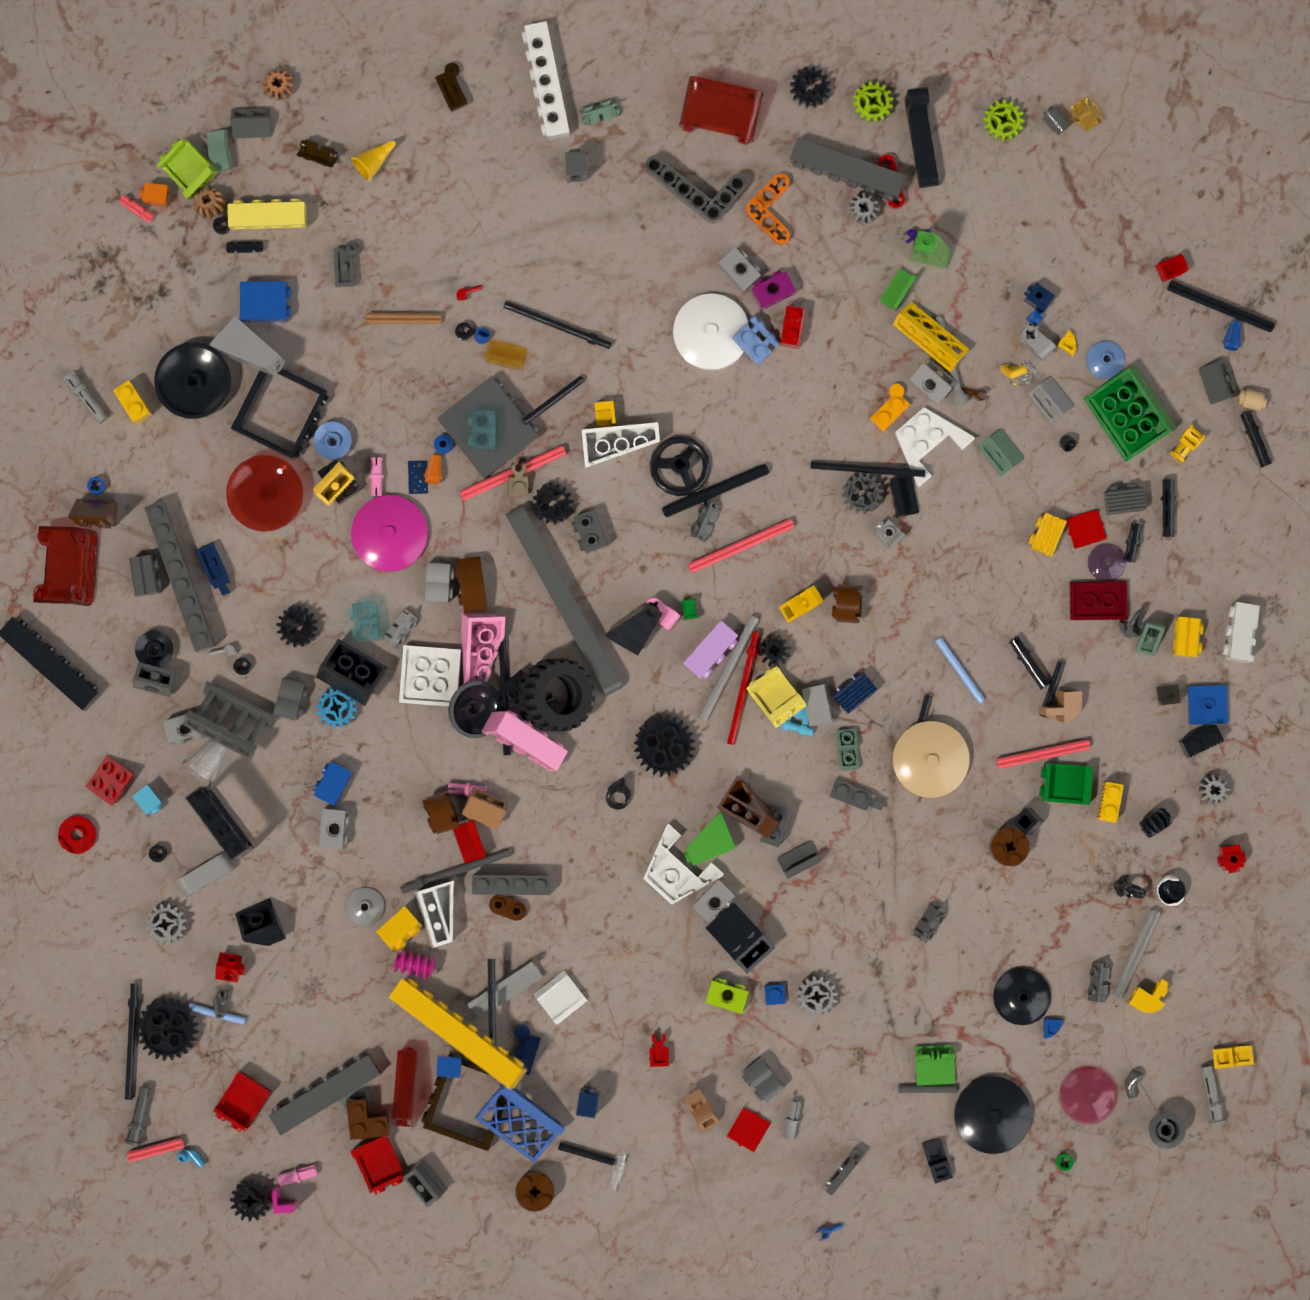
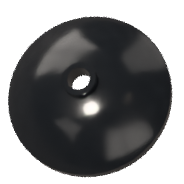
M483 681L467 682L454 692L450 700L448 709L450 722L453 728L465 737L480 738L486 736L481 731L492 712H501L502 700L498 691L492 685ZM471 704L472 708L468 710V706Z
M1024 967L1014 968L1005 972L996 982L993 991V1002L999 1015L1006 1021L1015 1025H1030L1040 1020L1046 1014L1051 1002V991L1045 978L1037 971ZM1023 993L1027 995V999L1024 1001L1020 999V995Z

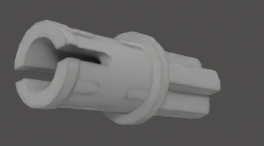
M790 1101L788 1116L785 1118L786 1126L783 1136L785 1139L795 1140L797 1124L800 1123L798 1119L801 1102Z

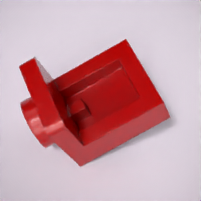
M1182 253L1155 265L1162 283L1189 271L1187 261Z

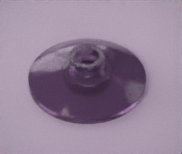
M1109 543L1100 544L1089 554V571L1100 581L1109 582L1116 580L1125 570L1126 562L1123 561L1125 555L1116 545ZM1106 558L1111 560L1109 566L1104 563Z

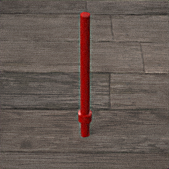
M753 632L750 646L747 647L746 654L748 655L727 744L730 745L735 744L747 693L746 688L749 684L755 656L758 655L759 649L757 646L761 633Z

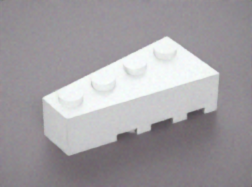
M658 422L582 429L585 468L660 442Z

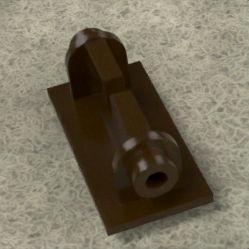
M308 139L301 140V148L296 156L319 163L325 167L333 168L338 159V152L334 148L322 145L321 149L318 150L319 143Z

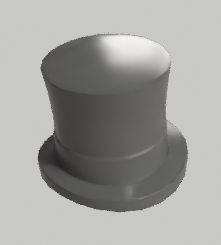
M1159 1113L1149 1123L1150 1138L1160 1148H1174L1185 1137V1124L1174 1113Z

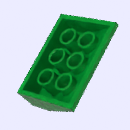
M1136 365L1129 367L1084 398V401L1125 462L1178 428Z

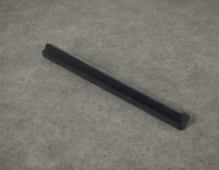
M1170 281L1167 290L1264 331L1272 332L1275 323L1175 281Z
M766 464L760 465L662 508L663 514L668 518L769 474Z

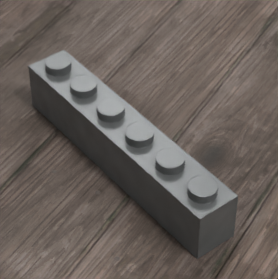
M799 137L790 157V163H793L792 166L802 170L803 168L810 169L811 173L821 176V174L829 176L828 179L839 182V180L844 181L851 188L857 189L858 186L863 188L866 193L875 195V193L880 194L883 199L893 201V199L898 201L906 180V175Z
M362 1053L354 1058L355 1063L348 1066L346 1063L337 1069L339 1073L334 1076L330 1073L321 1079L322 1083L318 1086L312 1084L304 1089L305 1094L300 1097L296 1094L289 1098L287 1105L282 1106L279 1104L271 1109L273 1113L269 1115V1118L280 1136L379 1076L381 1072L371 1055L365 1056Z

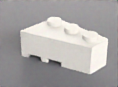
M1235 602L1233 606H1230L1229 617H1231L1230 625H1227L1225 632L1228 639L1227 644L1224 643L1222 650L1225 660L1241 663L1254 662V656H1251L1252 647L1256 644L1254 636L1258 626L1260 606Z
M454 881L415 892L432 948L453 942Z

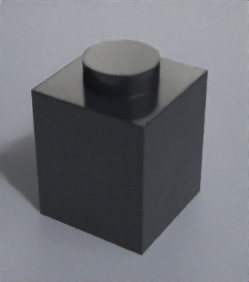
M1025 808L1012 822L1025 835H1032L1045 821L1032 808Z

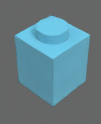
M146 785L132 796L146 815L151 813L155 815L162 809L161 805L164 803L151 785Z

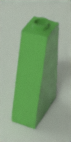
M918 231L913 242L909 261L947 269L951 249L938 234Z

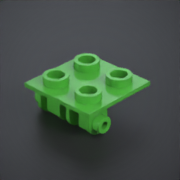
M953 1045L915 1047L917 1085L955 1084V1052Z

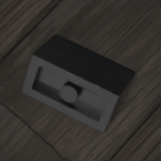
M912 477L890 479L889 485L896 517L918 514L919 509Z

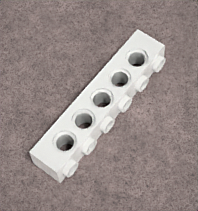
M547 21L525 25V32H522L523 42L528 43L529 50L525 51L527 61L532 62L533 68L529 69L531 80L536 82V87L533 88L535 99L539 98L540 106H537L538 115L543 117L544 124H541L543 136L547 135V140L568 137L570 132ZM535 41L543 43L540 48H534L532 44ZM539 59H544L547 63L545 66L539 67L536 62ZM547 77L551 81L548 85H542L540 80ZM552 96L554 102L547 104L544 102V98ZM551 114H555L558 116V120L550 122L548 117Z

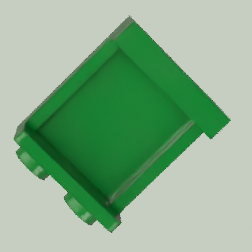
M1045 763V767H1041V778H1044L1043 786H1040L1039 797H1042L1044 802L1090 805L1093 767Z

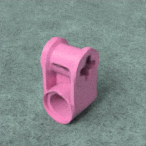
M651 598L646 601L647 604L657 603L656 607L663 613L658 623L668 631L672 629L681 617L676 611L666 606L657 598Z

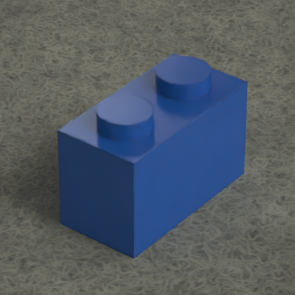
M331 761L330 764L326 763L322 771L324 776L321 781L318 780L313 791H315V797L336 806L353 772Z

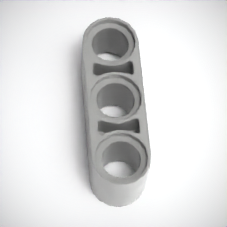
M224 852L178 879L177 883L187 898L234 870V867Z

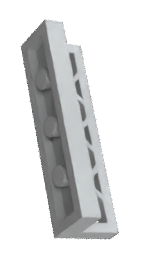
M533 961L496 985V1008L543 978V975ZM488 990L467 1004L478 1019L488 1014Z

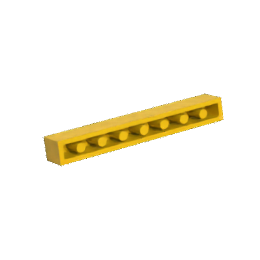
M402 978L389 996L391 1000L507 1088L514 1089L527 1071L523 1067L524 1063L516 1057L514 1059L511 1058L505 1048L502 1046L497 1047L493 1044L494 1040L478 1033L479 1029L476 1026L462 1021L464 1018L460 1014L449 1011L447 1004L440 1000L437 1002L433 999L434 995L426 989L421 990L418 987L419 984L412 978Z

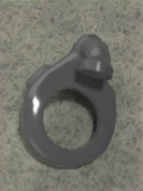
M1139 609L1133 615L1127 629L1125 628L1127 623L1122 620L1119 621L1120 631H1122L1125 637L1132 638L1140 635L1138 628L1142 626L1141 622L1146 613L1144 609Z

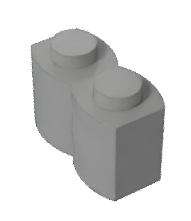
M427 563L426 602L449 603V599H453V588L450 587V580H454L455 570L451 568V564Z

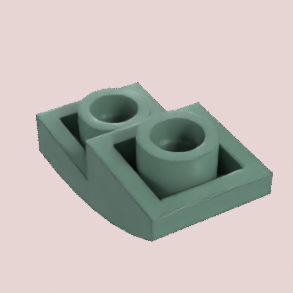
M224 129L207 133L209 161L219 172L231 170V152L227 150L228 132Z
M856 729L837 730L840 771L859 770Z

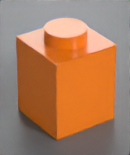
M145 182L144 187H141L140 199H142L145 205L168 207L170 188L168 185Z

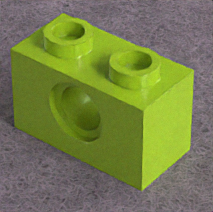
M716 978V981L711 980L705 1003L742 1014L749 991L745 990L746 986L737 983L734 986L727 985L728 981ZM731 990L733 992L732 999L724 1000L722 998L723 991Z

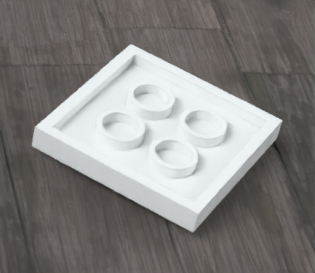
M403 645L399 703L449 707L450 700L459 685L461 650Z

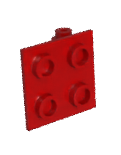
M106 755L85 787L113 806L114 803H117L121 793H124L123 789H127L126 785L129 784L131 779L133 780L132 776L134 773Z

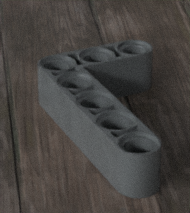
M650 156L646 161V171L651 177L711 224L718 223L746 187L745 178L740 174H735L712 200L660 157ZM651 162H657L659 164V168L657 170H652L649 168V164ZM666 174H672L674 176V180L672 182H667L664 180V176ZM735 180H739L743 186L737 189L732 186V183ZM687 186L689 188L688 193L681 194L678 190L679 187ZM728 195L731 200L728 203H723L720 197ZM701 198L704 203L701 206H696L693 200ZM713 209L719 215L716 218H711L708 212Z

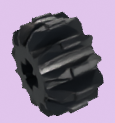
M770 635V643L764 638L762 641L767 646L759 645L758 647L765 650L758 653V656H766L762 663H765L767 659L770 660L768 667L772 666L773 661H775V666L779 667L778 660L783 664L786 663L782 656L790 657V654L784 651L791 648L790 646L783 647L787 640L785 639L780 643L781 636L779 635L776 641H774L773 635ZM772 646L780 650V653H777L778 656L769 653Z
M1161 808L1140 821L1139 825L1142 832L1148 838H1151L1172 825L1173 820L1170 813L1165 808Z

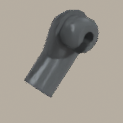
M1132 1071L1125 1079L1124 1084L1128 1099L1137 1097L1135 1086L1143 1079L1141 1071Z

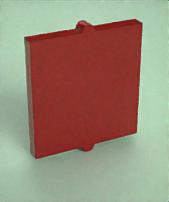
M1098 509L1065 519L1069 530L1068 536L1071 537L1074 549L1107 540L1103 529L1104 523L1101 522Z
M743 1107L726 1137L737 1142L738 1146H743L755 1152L771 1123L761 1118L758 1113L755 1114Z

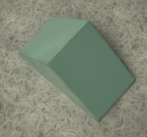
M1148 621L1144 622L1140 631L1136 652L1154 656L1165 626Z

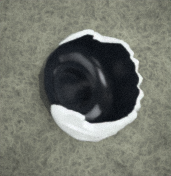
M1167 875L1157 885V894L1165 905L1176 906L1183 902L1186 886L1176 876Z

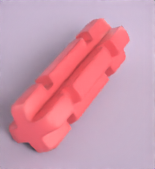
M127 195L121 197L119 203L125 208L127 207L128 210L138 217H142L147 223L153 220V213L146 211L144 207L134 200L131 201V198Z

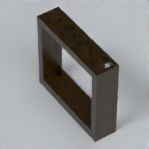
M451 1053L449 1054V1056L459 1057ZM462 1058V1066L489 1075V1073L473 1061ZM437 1076L434 1086H437L435 1094L431 1093L428 1104L431 1105L428 1112H424L421 1120L424 1123L423 1128L489 1151L495 1135L489 1128L484 1142L431 1124L447 1077ZM500 1095L497 1106L506 1104L507 1099L503 1095ZM504 1109L497 1110V1119L501 1118Z

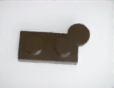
M451 62L445 66V73L436 76L435 80L452 113L467 106L468 102L456 79L460 73L459 66Z

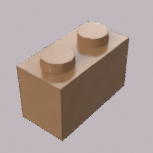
M473 787L464 804L462 815L470 820L481 822L486 827L498 829L506 813L508 802Z

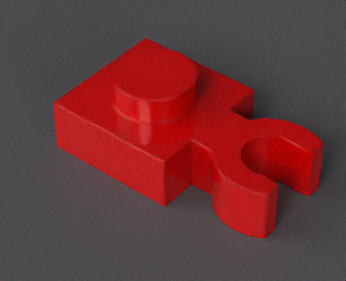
M655 1033L652 1034L651 1039L655 1047H649L650 1067H669V1047H663L666 1041L665 1033H662L663 1038L661 1041L655 1039Z

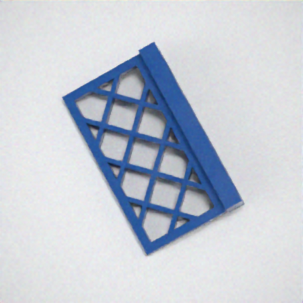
M502 1083L499 1084V1089L475 1116L479 1122L533 1163H535L556 1136L561 1135L565 1130L562 1123L516 1088L509 1089ZM503 1095L507 1099V1105L496 1106L497 1098ZM518 1107L521 1109L522 1116L511 1117L510 1108ZM507 1109L508 1118L497 1119V1110ZM487 1111H494L495 1120L486 1121L482 1116ZM533 1118L536 1120V1127L525 1129V1119ZM522 1120L523 1129L512 1130L511 1121ZM509 1122V1131H499L498 1123ZM540 1130H549L552 1133L547 1139L540 1140ZM537 1131V1140L526 1141V1132ZM523 1133L524 1142L515 1143L512 1134ZM538 1144V1150L533 1156L527 1152V1145Z

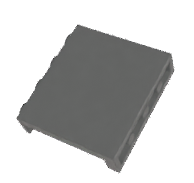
M492 376L437 418L484 480L535 439H539L537 427L533 423L523 424L521 419L526 416V413L522 408H516L514 405L515 399L510 393L506 395L502 390L504 385L498 378L494 380Z

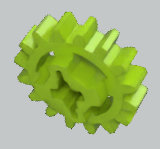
M869 81L867 87L863 83L861 85L862 90L856 89L858 96L853 95V100L856 102L852 103V107H857L854 113L861 114L860 120L864 117L867 118L866 123L873 119L874 124H876L878 118L884 121V115H890L887 109L891 110L893 108V105L889 103L893 102L894 99L888 97L891 91H885L886 85L879 87V82L873 85ZM882 96H883L884 99H885V106H884V104L881 102V97H882ZM860 99H862V101L865 104L864 109H862L860 105ZM875 99V100H876V104H873V105L871 106V105L869 104L870 101H873V100ZM870 112H878V114H869V113H870Z
M1003 100L1002 104L996 101L995 107L990 104L988 107L990 111H985L984 113L987 118L982 120V122L987 123L984 126V130L989 129L988 136L995 135V141L1000 137L1001 142H1004L1005 138L1011 141L1012 135L1017 137L1019 135L1017 130L1022 131L1023 129L1020 124L1025 122L1024 119H1020L1023 116V112L1018 113L1019 106L1014 108L1013 101L1008 105L1006 100ZM999 109H1005L1003 112L1000 113L995 112ZM1011 112L1014 114L1016 120L1012 119ZM1002 118H1006V122L1001 124ZM991 122L995 123L996 130L993 128ZM1006 129L1011 130L1010 132L1002 133Z

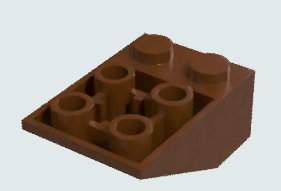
M76 499L68 518L73 520V523L80 525V527H92L93 524L99 528L111 529V525L116 526L118 503L115 501Z

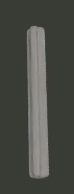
M1151 909L1114 989L1113 995L1122 999L1161 915L1157 910Z

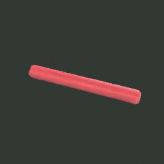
M1086 739L998 758L996 763L997 767L1001 769L1089 750L1091 746L1089 740Z

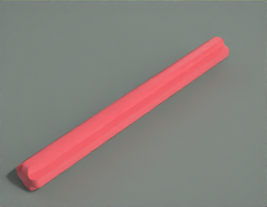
M561 445L525 461V473L565 456L566 451ZM516 465L515 469L519 470L522 465ZM511 468L461 490L460 495L463 500L472 498L507 482L508 475H514Z
M787 519L689 563L688 568L691 573L699 571L793 529L794 523L791 519Z

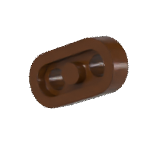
M496 895L489 901L490 910L497 915L514 921H519L526 915L527 910L522 902L502 895ZM496 901H500L502 903L501 908L495 907ZM516 907L520 909V914L518 915L513 913V909Z

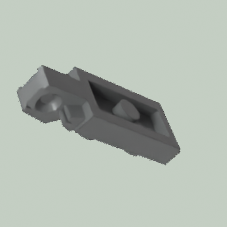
M839 779L835 780L829 796L870 811L872 807L881 811L884 803L875 800L876 795L872 794V792Z
M857 1147L849 1153L850 1162L848 1164L844 1162L837 1170L840 1172L837 1178L831 1177L825 1185L828 1188L826 1192L830 1196L834 1194L865 1156Z

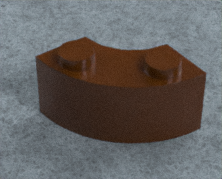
M480 556L457 559L458 567H454L456 579L460 580L461 594H458L459 606L463 605L464 613L487 610Z

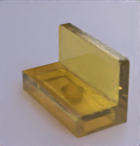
M490 340L484 361L522 371L527 349Z

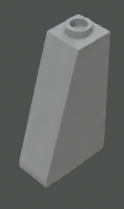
M236 316L209 344L221 355L272 376L279 372L286 363L278 353Z

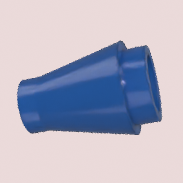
M1230 322L1222 342L1224 349L1230 351L1239 350L1241 346L1240 322Z

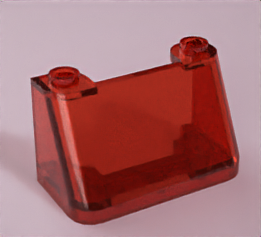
M690 76L679 127L683 131L690 133L699 128L735 136L739 144H753L764 93L751 88Z
M39 526L38 541L42 546L47 547L44 584H38L33 591V603L91 606L95 595L99 542L97 532L80 527Z

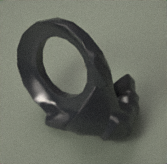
M620 778L616 784H611L607 788L606 794L607 804L615 810H621L628 806L631 797V790L627 787L625 778ZM614 792L625 795V802L622 805H614L611 802L610 797Z
M1130 875L1122 876L1114 883V889L1119 897L1124 895L1128 898L1135 897L1141 899L1146 897V891L1143 888L1128 883ZM1129 887L1137 889L1141 892L1133 891Z

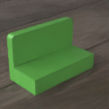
M899 268L879 302L896 311L914 282L916 275L913 274L911 276Z

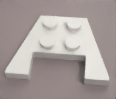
M925 407L895 432L910 469L926 470L919 460L947 436L961 450L975 440L972 435ZM926 470L925 477H914L916 486L919 488L932 475Z
M668 824L643 879L670 904H674L722 877L724 874L714 864L710 863L698 877L694 875L668 851L681 836Z

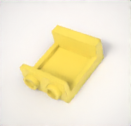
M778 666L768 669L761 678L753 680L746 688L775 728L807 706Z

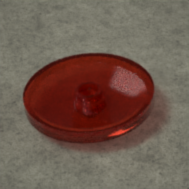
M259 455L243 461L232 472L227 483L226 499L232 515L242 525L254 531L272 532L284 528L295 519L303 503L304 491L298 473L289 463L275 456Z

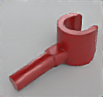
M478 285L470 289H459L456 293L457 301L467 300V294L481 290L482 286Z

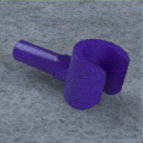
M910 229L903 235L910 236V239L906 240L905 243L914 241L918 231ZM930 229L923 230L924 232L931 233Z

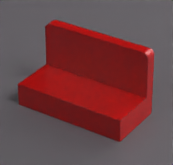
M474 820L461 824L459 828L453 830L464 863L487 856Z

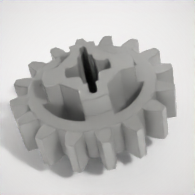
M160 904V909L153 907L154 913L148 912L151 918L145 920L146 923H149L145 930H150L151 932L148 934V937H155L154 943L160 940V945H164L165 941H167L168 945H172V940L178 942V936H184V933L181 931L187 929L183 925L187 919H182L181 917L184 912H177L178 906L172 909V904H168L167 908H165L164 904ZM168 912L173 913L177 919L171 918ZM160 913V919L157 923H154L156 916ZM164 919H166V922H174V924H170V926H168L167 929L166 927L162 926L158 927V925H161L165 922ZM178 925L177 932L172 936V930ZM155 930L161 931L164 937L158 935Z
M812 976V981L806 978L807 984L800 983L802 990L796 991V993L800 994L796 1001H801L798 1007H805L804 1014L811 1012V1017H814L815 1013H817L818 1017L821 1018L823 1012L829 1015L827 1010H834L832 1003L838 1002L833 999L834 996L838 995L837 992L832 991L835 985L829 986V979L823 982V976H820L819 980ZM819 984L824 985L828 991L823 992L820 990ZM812 985L810 993L804 995L806 989ZM816 991H818V994L820 995H826L819 998V1002H816L815 999L809 998L814 996ZM825 999H829L828 1004L822 1008V1003ZM805 1002L813 1003L815 1009L808 1007Z

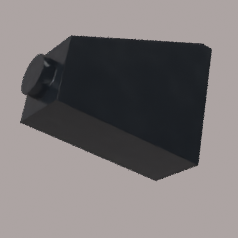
M646 603L612 625L605 637L638 656L663 613L657 607Z

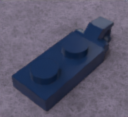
M214 543L195 550L213 588H219L223 597L230 594L227 586L230 583L229 576Z

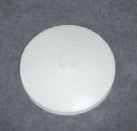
M720 294L699 295L689 300L676 316L673 328L676 348L689 364L703 370L726 368L735 363L744 353L732 337L743 325L747 324L749 326L748 319L742 308L726 296Z

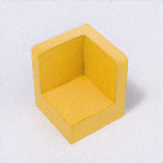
M614 402L594 403L597 427L616 426Z

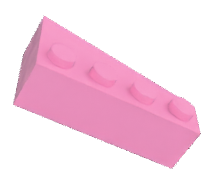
M512 711L491 713L481 731L482 733L497 736L496 741L501 744L512 745L513 751L519 754H528L529 760L548 771H557L568 752L563 748V744L555 740L551 741L547 738L548 735L540 730L536 731L532 728L533 725L531 723L519 720L517 718L518 715Z

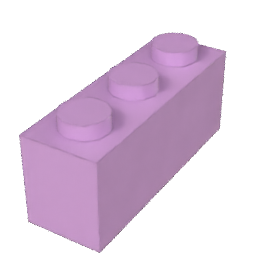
M720 621L683 665L699 679L702 677L706 679L713 671L711 669L712 665L715 662L719 664L724 659L725 655L723 653L727 648L732 650L738 643L736 640L738 635L724 622Z

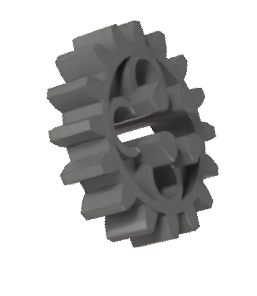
M860 472L858 478L852 475V481L846 480L848 487L843 486L842 488L846 491V493L842 494V497L847 498L844 504H850L849 510L855 508L856 514L860 510H862L863 514H866L867 509L873 512V506L879 507L877 500H883V497L879 496V494L884 491L878 488L881 482L875 483L877 477L870 479V473L863 477L862 472ZM855 482L861 483L862 491H865L868 486L874 487L873 492L869 491L865 495L867 499H870V505L864 504L863 496H860L857 501L851 500L852 495H858L860 492L859 488L855 487Z

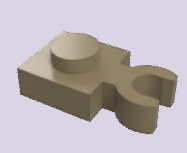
M524 462L521 463L522 466L519 470H516L515 464L511 463V470L514 475H508L509 496L528 495V476L523 475L526 471Z

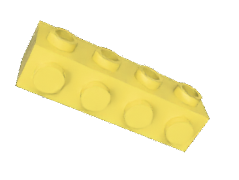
M274 199L271 200V203H263V200H252V203L236 200L233 201V204H228V227L230 230L307 228L306 204L301 202V199H290V202Z

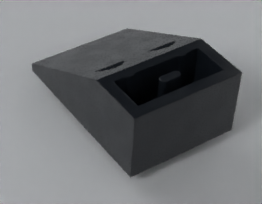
M734 902L705 927L747 974L775 949L772 942Z

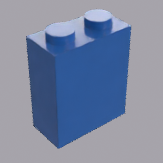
M240 282V321L288 322V317H291V306H288V298H291V287H288L286 282Z

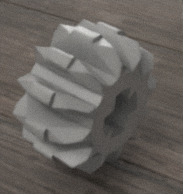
M865 192L862 193V198L855 194V200H849L852 206L847 207L848 211H852L849 214V218L855 216L854 223L856 224L858 220H861L862 226H864L865 220L871 224V218L877 219L878 217L874 213L880 210L879 207H874L878 204V200L871 202L873 195H869L867 199ZM865 205L867 207L864 213L860 212L861 208L859 206L863 207Z
M1211 774L1210 780L1208 777H1203L1206 784L1201 782L1198 784L1200 787H1203V790H1197V793L1204 794L1200 797V800L1203 801L1207 798V806L1212 802L1213 806L1217 807L1218 801L1221 804L1225 803L1222 797H1230L1225 791H1230L1231 788L1224 787L1228 781L1224 780L1221 782V775H1218L1215 779V775ZM1211 786L1218 788L1217 794L1210 793V790H1212L1210 789Z

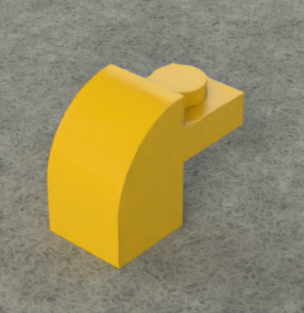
M813 585L779 606V609L787 622L790 623L824 601Z
M1159 978L1150 994L1136 986L1126 1003L1145 1013L1156 1012L1165 1005L1159 999L1160 997L1164 998L1167 994L1169 983Z

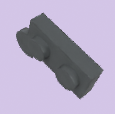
M349 241L345 249H333L336 288L355 287L354 256L360 253L361 247L358 242Z

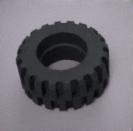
M566 658L547 659L532 665L528 669L530 673L523 675L522 679L524 682L519 685L521 694H518V700H521L522 704L519 706L521 711L526 713L524 717L527 720H532L531 724L534 727L550 732L570 731L572 728L581 726V722H585L588 719L587 713H591L593 709L591 703L595 702V696H592V691H595L594 685L590 684L592 679L589 674H585L586 669L583 666H578L577 662L569 661ZM554 677L562 680L568 692L567 703L560 713H555L550 709L545 697L547 685Z

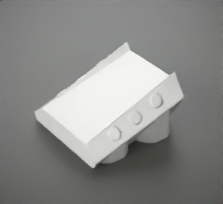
M562 971L533 994L556 1025L588 1001L565 971Z

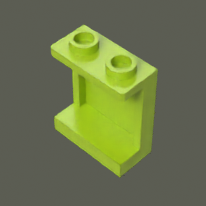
M177 139L171 145L172 149L159 158L160 162L156 166L159 169H163L184 191L182 194L187 199H194V194H198L200 189L202 190L219 171L188 139Z

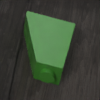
M722 813L717 814L686 847L687 852L684 855L687 863H692L694 866L736 849Z

